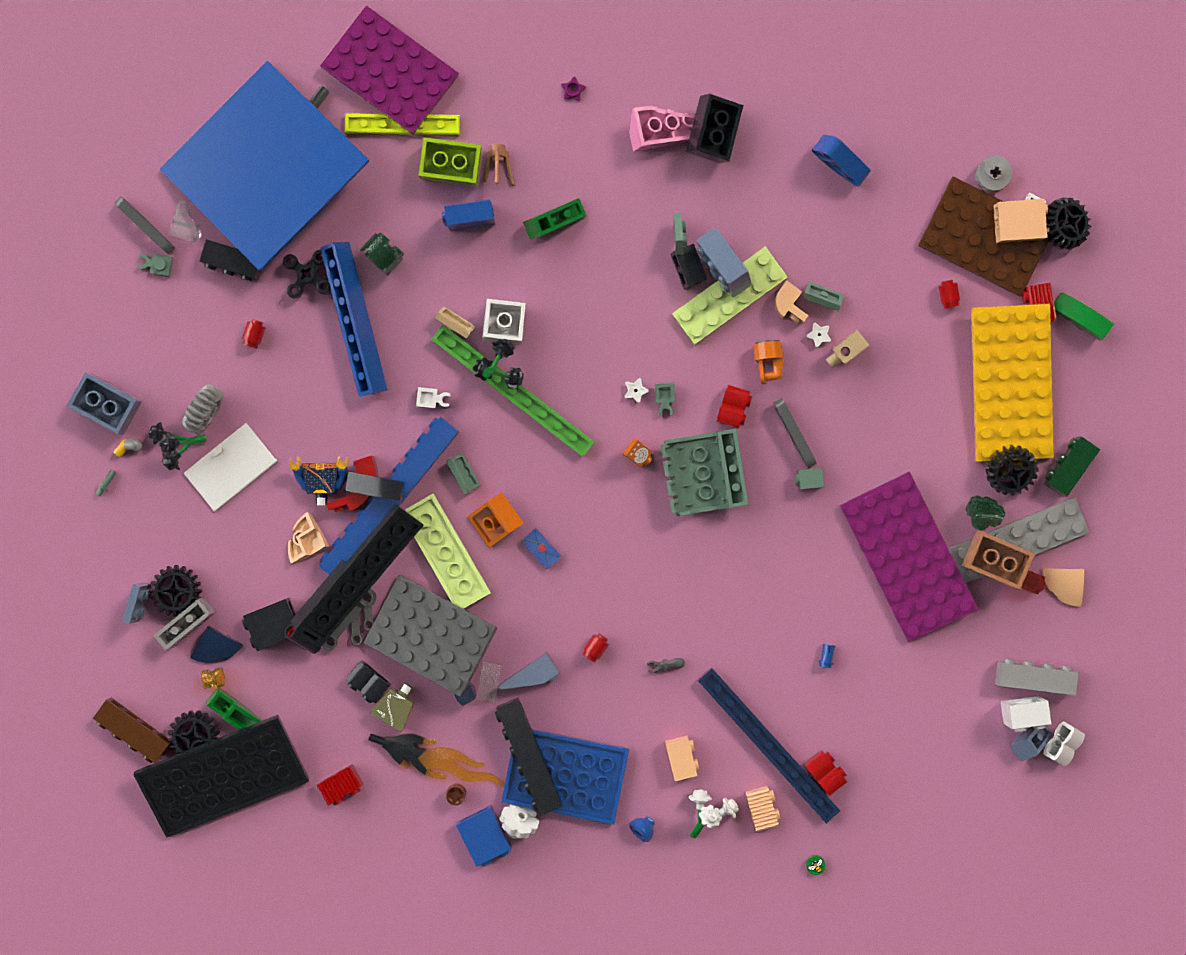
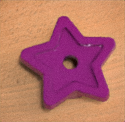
M575 76L568 83L561 84L565 90V100L574 98L580 101V93L586 86L579 84Z

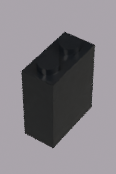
M290 598L243 616V626L246 631L249 630L251 638H249L250 643L257 651L287 640L284 637V631L288 625L292 624L290 621L296 615Z

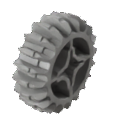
M207 384L199 390L185 412L182 421L183 427L191 433L200 434L211 424V421L221 407L224 398L223 392L211 384Z

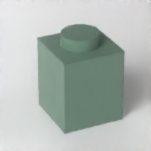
M822 468L797 470V474H794L795 486H798L799 489L824 487Z

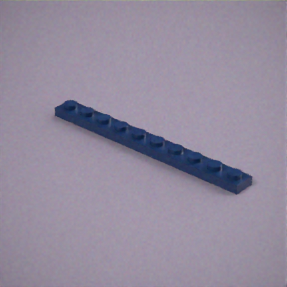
M712 667L698 679V682L826 824L840 812V809Z

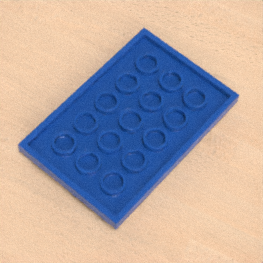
M532 729L563 803L561 808L551 812L614 825L629 748ZM511 754L501 802L534 809L532 805L534 798L531 793H527L524 785L526 779L524 775L520 776L517 765H519L517 757L513 758Z

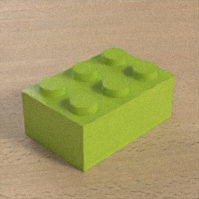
M424 137L418 176L421 180L478 187L482 146L479 144Z

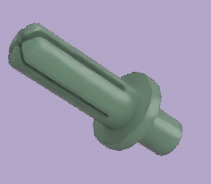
M114 470L109 471L101 485L98 484L97 495L101 496L104 490L108 491L106 488L116 475Z

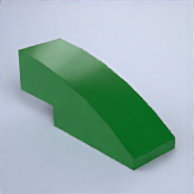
M1063 292L1054 302L1055 312L1080 330H1085L1098 341L1103 340L1114 325L1113 322Z
M219 686L206 701L207 707L221 715L225 721L239 730L262 721L251 710Z

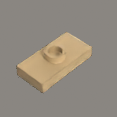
M446 307L441 308L434 317L445 324L448 329L459 333L465 338H468L476 328L473 324Z

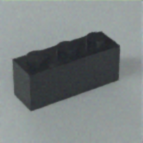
M206 239L200 257V262L205 264V268L214 271L216 268L223 269L222 273L234 276V273L241 275V279L252 282L253 279L259 280L261 271L239 249Z

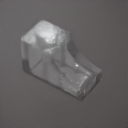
M178 198L169 236L195 244L201 235L200 225L191 218L190 202Z

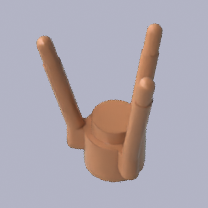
M490 145L483 180L487 181L491 161L495 162V184H498L499 162H503L505 159L511 185L514 186L515 182L509 161V151H506L505 145Z

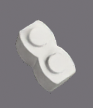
M1063 721L1056 728L1054 738L1046 744L1043 754L1065 767L1071 762L1075 750L1082 744L1085 734Z

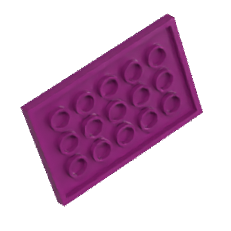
M367 5L320 65L323 70L412 135L416 133L426 117L459 76L457 71Z

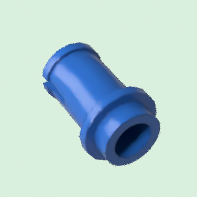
M823 644L821 661L819 660L820 667L831 668L834 665L832 663L834 645Z

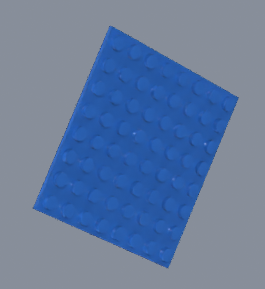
M267 60L160 170L261 271L370 160Z

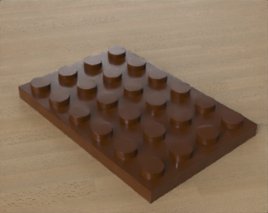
M952 176L917 246L1019 297L1022 296V291L1025 290L1048 244L1049 237L1047 236V238L1038 241L996 243L994 204L1004 201Z

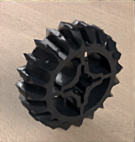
M1062 197L1048 205V214L1046 216V223L1048 224H1046V228H1049L1047 233L1049 237L1048 242H1053V247L1059 246V249L1070 250L1074 247H1079L1087 240L1086 237L1090 235L1088 229L1092 226L1088 224L1091 218L1087 217L1089 211H1084L1085 205H1080L1079 200Z
M1010 444L1009 449L1003 446L1002 452L996 450V456L990 455L992 462H987L989 468L985 469L990 486L995 488L996 492L1000 493L1002 491L1005 496L1008 492L1014 496L1015 491L1021 494L1022 489L1028 491L1029 484L1034 485L1032 479H1038L1036 474L1039 471V468L1036 466L1038 461L1034 459L1035 456L1033 453H1029L1027 448L1023 449L1020 445L1015 448ZM1018 458V459H1022V460H1024V461H1021V462H1020V460H1019V461H1012V459ZM1002 479H1004V480L1011 479L1012 482H1004V481H1001V480H1002Z
M174 565L173 569L171 566H167L166 571L164 569L160 570L161 576L158 574L154 575L157 581H151V585L155 586V588L150 589L149 592H155V596H151L150 599L157 600L154 603L155 607L161 605L159 608L160 612L166 609L167 616L173 613V616L177 617L179 613H182L195 602L194 600L201 598L197 593H202L203 590L197 589V586L202 583L195 582L198 575L191 577L192 569L186 572V566H182L180 569L179 565ZM173 575L170 586L162 588L165 580ZM179 576H181L187 581L189 587H185L182 585ZM176 588L183 591L176 594V592L168 590ZM163 594H166L170 597L171 603H173V605L169 604L165 600ZM190 594L187 602L179 606L182 595Z
M190 710L188 715L183 712L181 718L176 717V723L170 724L174 730L168 731L169 735H173V737L168 738V742H173L170 749H177L174 755L197 747L198 742H209L217 739L215 736L219 735L220 731L214 730V728L218 727L217 723L211 724L214 718L211 717L207 720L208 713H204L201 717L200 710L196 711L195 715L193 710ZM193 721L190 730L181 731L182 726L186 722ZM201 725L205 727L208 734L201 731ZM194 733V736H196L197 739L193 740L194 737L190 734ZM181 739L187 742V748L183 745Z

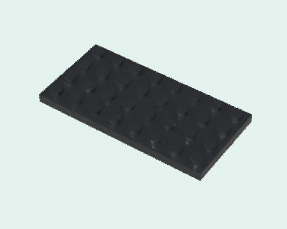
M279 715L148 765L133 773L166 838L309 782L305 768Z

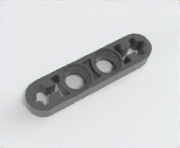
M122 196L119 197L115 205L169 255L175 249V246Z
M780 398L773 402L806 467L810 468L816 465V460L784 400Z

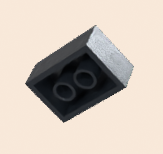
M713 94L700 96L686 152L717 163L730 162L744 105Z

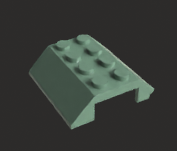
M736 429L664 440V444L660 445L662 458H667L663 465L665 477H670V481H666L668 496H673V500H669L671 514L676 513V516H684L749 505Z

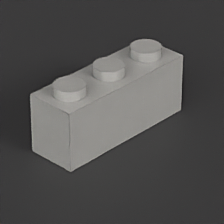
M204 597L200 598L158 631L154 637L165 650L171 649L212 616L215 611Z

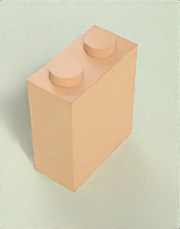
M1045 200L1006 201L994 204L996 243L1038 241L1047 238V233L1049 232V228H1046V224H1048L1046 223L1048 206L1045 204Z

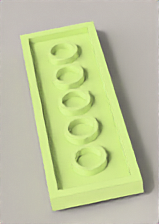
M766 246L743 262L749 272L752 283L749 288L733 298L730 293L726 294L723 291L718 280L672 313L694 345L788 278Z
M434 493L405 509V511L424 524L414 538L452 603L464 609L491 593Z

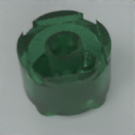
M374 233L359 250L361 252L366 250L365 256L380 270L386 269L384 273L388 276L401 263L404 253L396 246L391 247L388 244L390 240L383 233Z

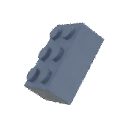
M716 227L697 239L699 247L696 249L700 254V259L704 265L708 264L712 276L715 279H719L720 286L726 294L730 293L734 298L752 285L747 268Z
M85 372L67 407L116 434L124 435L142 401L101 378Z

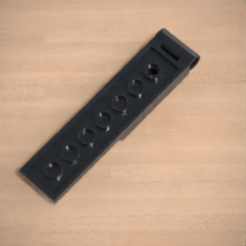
M395 504L347 562L343 559L292 618L290 621L292 624L286 627L284 637L312 654L318 653L326 640L424 524Z

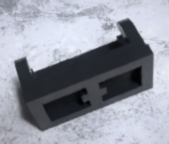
M694 244L683 247V254L676 255L675 250L670 254L683 289L698 285L707 280Z

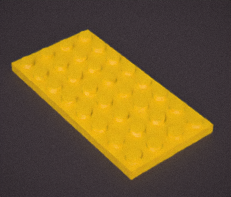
M1050 304L971 308L975 461H992L990 455L996 456V450L1002 452L1003 446L1009 449L1010 444L1015 448L1018 445L1023 449L1027 448L1029 453L1031 452L1035 456L1034 459L1054 458Z

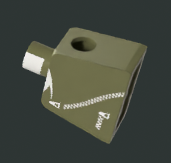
M403 682L399 691L391 688L371 710L370 714L402 732L415 702L408 697L413 687Z

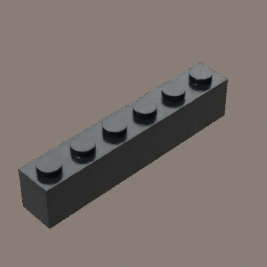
M519 697L498 705L495 712L496 718L499 723H503L505 728L502 730L506 741L510 740L512 745L509 748L513 758L517 757L519 762L517 769L520 776L524 775L526 779L524 785L527 793H531L534 798L532 805L535 812L539 811L542 816L561 808L563 803Z

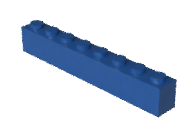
M333 242L323 246L320 249L358 396L375 395L387 391L350 242Z

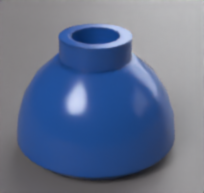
M649 816L636 818L629 823L631 831L641 841L649 842L652 839L655 822Z

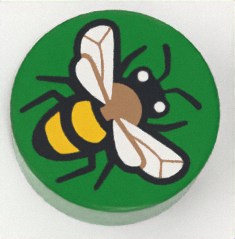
M812 855L806 860V868L810 874L820 875L824 872L826 864L821 856Z

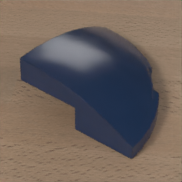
M207 626L190 658L203 663L227 660L235 655L243 644L228 635L222 634L213 627Z

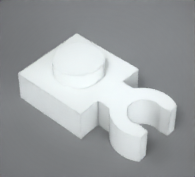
M418 387L416 406L436 408V403H439L443 407H449L450 404L444 403L443 398L445 396L451 397V394L444 392L437 395L438 389Z

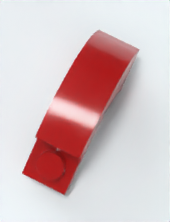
M373 455L353 461L357 473L378 477V469ZM352 492L348 496L326 504L328 510L334 509L335 513L345 510V505L348 506L349 511H354L363 506L371 496Z

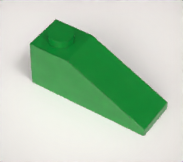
M577 198L528 219L523 224L531 240L587 215L580 198Z

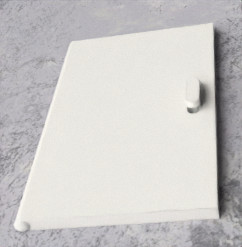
M245 423L184 472V474L215 512L278 462V460L271 454L250 426Z

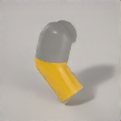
M135 438L124 439L113 453L121 458L127 450L140 451L142 443Z

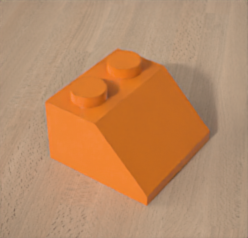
M502 492L467 516L488 547H491L524 524Z

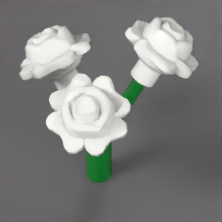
M702 789L694 790L689 799L696 803L698 823L690 833V836L696 839L705 825L708 828L719 826V821L726 814L732 815L735 819V813L739 811L737 803L733 799L723 798V808L720 810L712 805L704 807V804L708 800H712V797L707 795V791Z

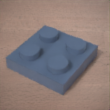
M144 582L133 584L122 622L132 624L143 619L146 611L144 604L145 601H148L151 594L149 592L150 584Z

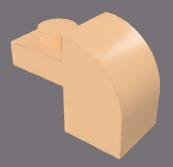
M788 281L782 285L775 296V310L781 318L788 313L792 321L797 324L798 322L803 323L809 315L794 305L802 291Z

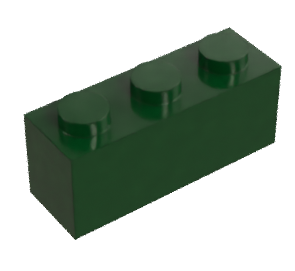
M1082 436L1073 437L1068 442L1067 451L1064 454H1060L1056 460L1057 465L1055 468L1050 469L1045 475L1046 480L1043 484L1062 497H1068L1100 451L1098 447Z

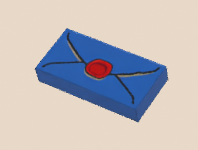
M536 528L522 540L546 569L561 557Z

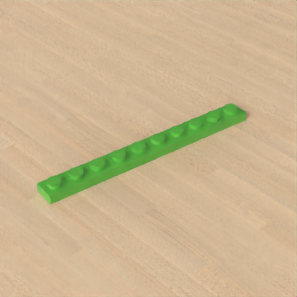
M444 325L440 327L431 339L474 373L475 371L472 368L476 365V360H482L484 357ZM497 366L495 367V368H496V371H500V372L505 373V372L502 371L499 367H497ZM495 374L492 375L491 379L487 378L485 380L490 386L582 457L593 445L594 441L522 385L518 386V389H508L504 377Z

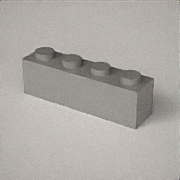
M1004 659L1003 662L997 661L995 684L998 686L1076 695L1079 672L1074 671L1073 667L1061 665V669L1053 668V664L1042 663V666H1034L1035 662L1023 661V664L1015 663L1016 660Z

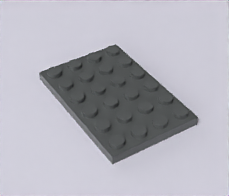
M398 575L364 643L456 695L463 697L498 627L406 577Z

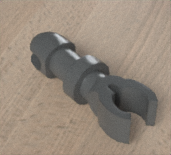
M674 658L675 660L669 661L663 659L662 662L649 661L648 665L654 664L658 667L648 672L655 673L661 669L667 671L668 668H681L684 666L685 661L683 658Z

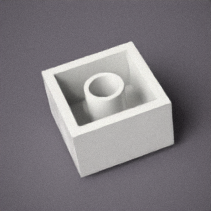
M487 299L482 341L493 342L498 341V339H507L511 344L520 345L522 342L526 303Z
M1034 696L1000 701L1003 723L1010 727V729H1014L1015 732L1026 731V727L1033 726L1034 729L1046 728L1045 725L1051 724L1049 704L1046 699Z

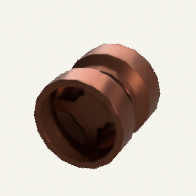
M459 783L452 784L446 793L448 803L454 806L460 805L466 797V789Z

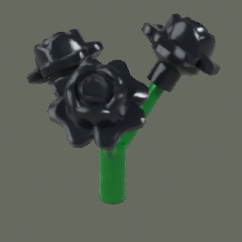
M507 339L493 341L492 349L496 351V358L494 362L489 361L486 357H483L482 360L477 359L476 365L472 368L475 371V377L485 381L487 378L491 379L493 374L504 377L508 389H518V386L522 384L524 379V373L521 372V368L511 367L510 372L507 371L506 373L496 371L495 368L499 359H502L503 356L507 358L514 354L512 344Z
M161 422L151 426L149 430V438L153 439V444L156 445L160 441L159 446L164 457L162 463L168 470H180L178 460L182 457L181 454L191 445L207 441L205 434L191 438L172 435L164 431ZM186 444V445H185L182 449H180L178 452L176 451V449H177L180 445Z

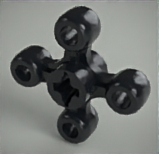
M321 250L313 253L312 261L307 265L301 264L293 254L284 256L283 265L289 270L296 271L298 275L297 281L294 284H290L287 288V294L290 298L299 299L303 294L304 287L309 284L314 285L322 295L331 293L329 281L319 278L317 274L318 268L325 265L323 259L318 261V256L322 255ZM293 259V263L289 265L288 261ZM305 271L311 274L310 278L304 275ZM324 284H327L326 290H322ZM297 288V293L293 294V289Z

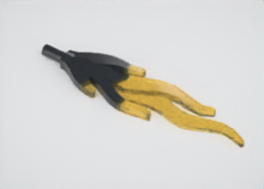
M372 733L369 736V741L383 745L382 748L386 749L392 758L406 769H409L410 765L404 758L408 759L418 771L429 777L446 779L447 776L445 774L431 770L441 769L454 774L463 781L489 780L502 788L505 786L497 776L491 773L470 771L459 766L455 761H461L474 768L483 767L484 763L475 762L456 749L449 747L420 748L414 745V743L433 745L436 743V740L427 739L413 733L391 737L386 736L385 738Z

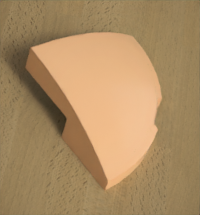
M309 512L305 513L294 525L292 530L296 532L293 535V541L289 540L288 554L291 564L308 559L329 548L321 529Z
M1042 569L1046 587L1059 597V601L1071 606H1082L1084 569Z

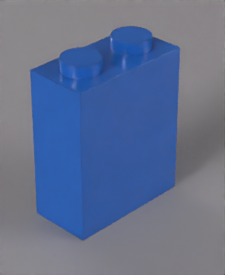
M491 200L444 206L445 212H441L443 224L450 231L495 225Z
M492 805L457 822L456 827L476 867L479 865L484 867L490 864L493 858L497 856L502 858L510 853L509 850H511L512 845Z

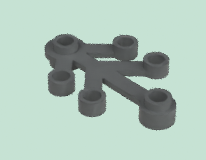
M369 589L366 593L370 595V600L365 601L363 597L329 637L333 639V645H329L326 640L322 645L324 649H334L338 644L337 639L350 623L352 624L353 635L351 642L354 645H360L363 642V636L360 634L359 612L364 608L365 621L363 626L366 630H371V628L366 626V622L371 621L373 624L375 622L372 617L371 606L376 602V594L372 589ZM355 636L360 637L359 643L354 641Z

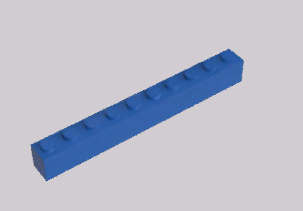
M442 417L439 419L435 418L428 427L431 429L427 434L422 433L416 442L419 444L414 449L411 447L404 456L406 460L402 464L399 462L392 470L394 474L390 479L405 482L402 501L371 496L368 500L370 504L367 508L363 507L357 513L358 519L355 523L350 522L345 528L346 534L342 539L338 537L332 544L333 550L330 553L326 552L320 559L322 563L319 566L330 575L342 559L346 562L393 506L395 504L400 506L458 435L459 431Z

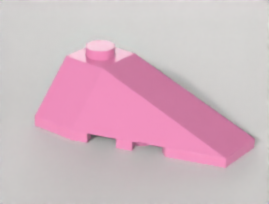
M655 106L633 108L629 131L633 152L689 141L695 115L678 113L670 109H658Z

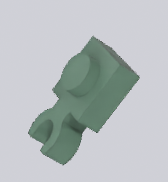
M144 254L139 255L140 258L146 260V263L144 265H137L138 268L146 270L150 267V273L171 276L173 257L153 254L152 259Z
M674 382L655 383L656 403L662 404L659 407V415L662 416L663 409L667 408L670 411V416H672L673 407L670 405V402H675Z

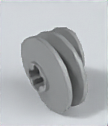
M994 155L986 158L976 169V181L986 191H999L1011 181L1013 174L1012 166L1002 156ZM993 170L995 171V174H997L995 178L993 177V174H990V172Z

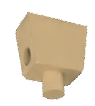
M856 329L833 348L834 353L826 360L832 368L840 362L846 364L868 347L869 344ZM845 347H848L850 349V352L846 355H843L841 353V350Z

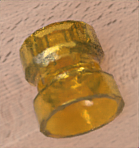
M222 667L215 668L213 671L209 669L202 670L201 680L203 688L209 689L212 686H225V675Z

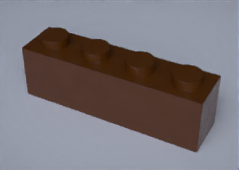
M112 697L105 700L93 717L99 727L102 729L107 728L112 732L114 738L125 741L131 750L139 751L143 754V758L150 763L160 761L173 743L168 742V737Z

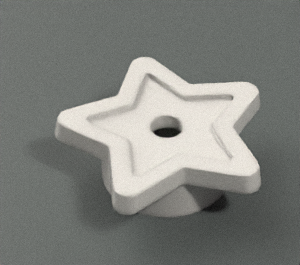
M813 323V331L807 334L806 337L814 341L815 347H819L822 342H830L831 339L827 334L829 326L820 327L817 323Z
M641 378L634 383L625 382L628 389L625 398H634L637 403H640L642 395L649 392L648 389L642 386Z

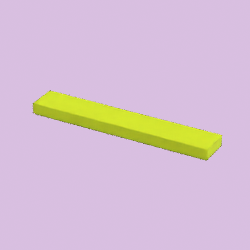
M345 113V134L412 135L385 114ZM428 115L414 135H460V115Z

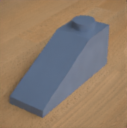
M546 652L500 683L498 687L502 690L539 685L545 682L550 684L558 678L559 670Z

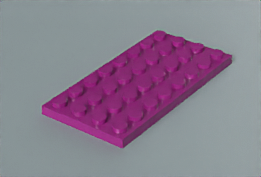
M910 471L840 504L908 642L979 610Z

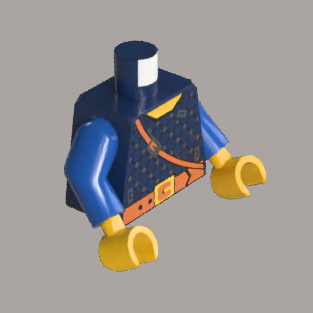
M339 456L336 463H302V466L300 465V457H297V463H293L291 458H289V467L293 470L295 479L302 490L306 491L307 494H316V505H327V494H336L347 480L348 457L345 462H342Z

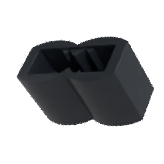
M363 660L357 664L346 678L349 682L347 685L354 691L359 690L363 694L362 697L369 703H377L392 685Z

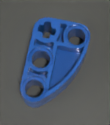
M823 134L812 148V152L822 162L857 187L862 184L871 172L870 168L837 137Z

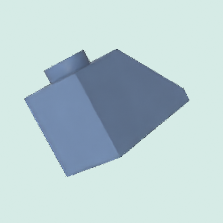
M1045 725L1046 728L1034 729V726L1029 727L1015 738L1010 747L1020 761L1038 755L1051 739L1053 733L1047 725Z

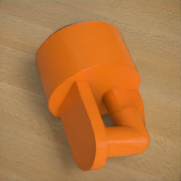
M780 340L756 342L753 345L755 362L759 363L761 384L781 379L784 366L782 342ZM765 362H772L773 372H766Z

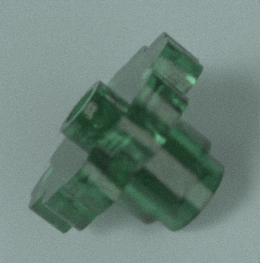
M979 495L971 497L965 508L967 515L972 517V526L977 530H985L989 525L991 527L1001 525L1006 512L1001 505H997L996 500L987 496L982 498Z

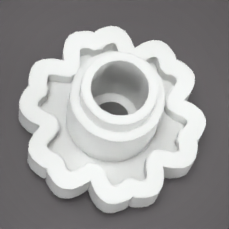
M510 804L509 807L503 808L500 816V821L503 822L502 828L511 838L515 839L528 838L530 834H535L539 824V820L535 818L537 813L528 807Z

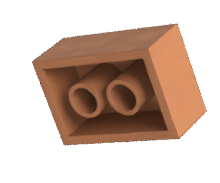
M976 530L961 566L1020 590L1035 554Z

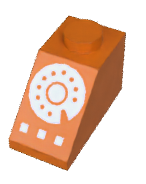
M636 438L632 440L623 452V455L640 468L643 465L647 466L653 459L650 456L652 451Z

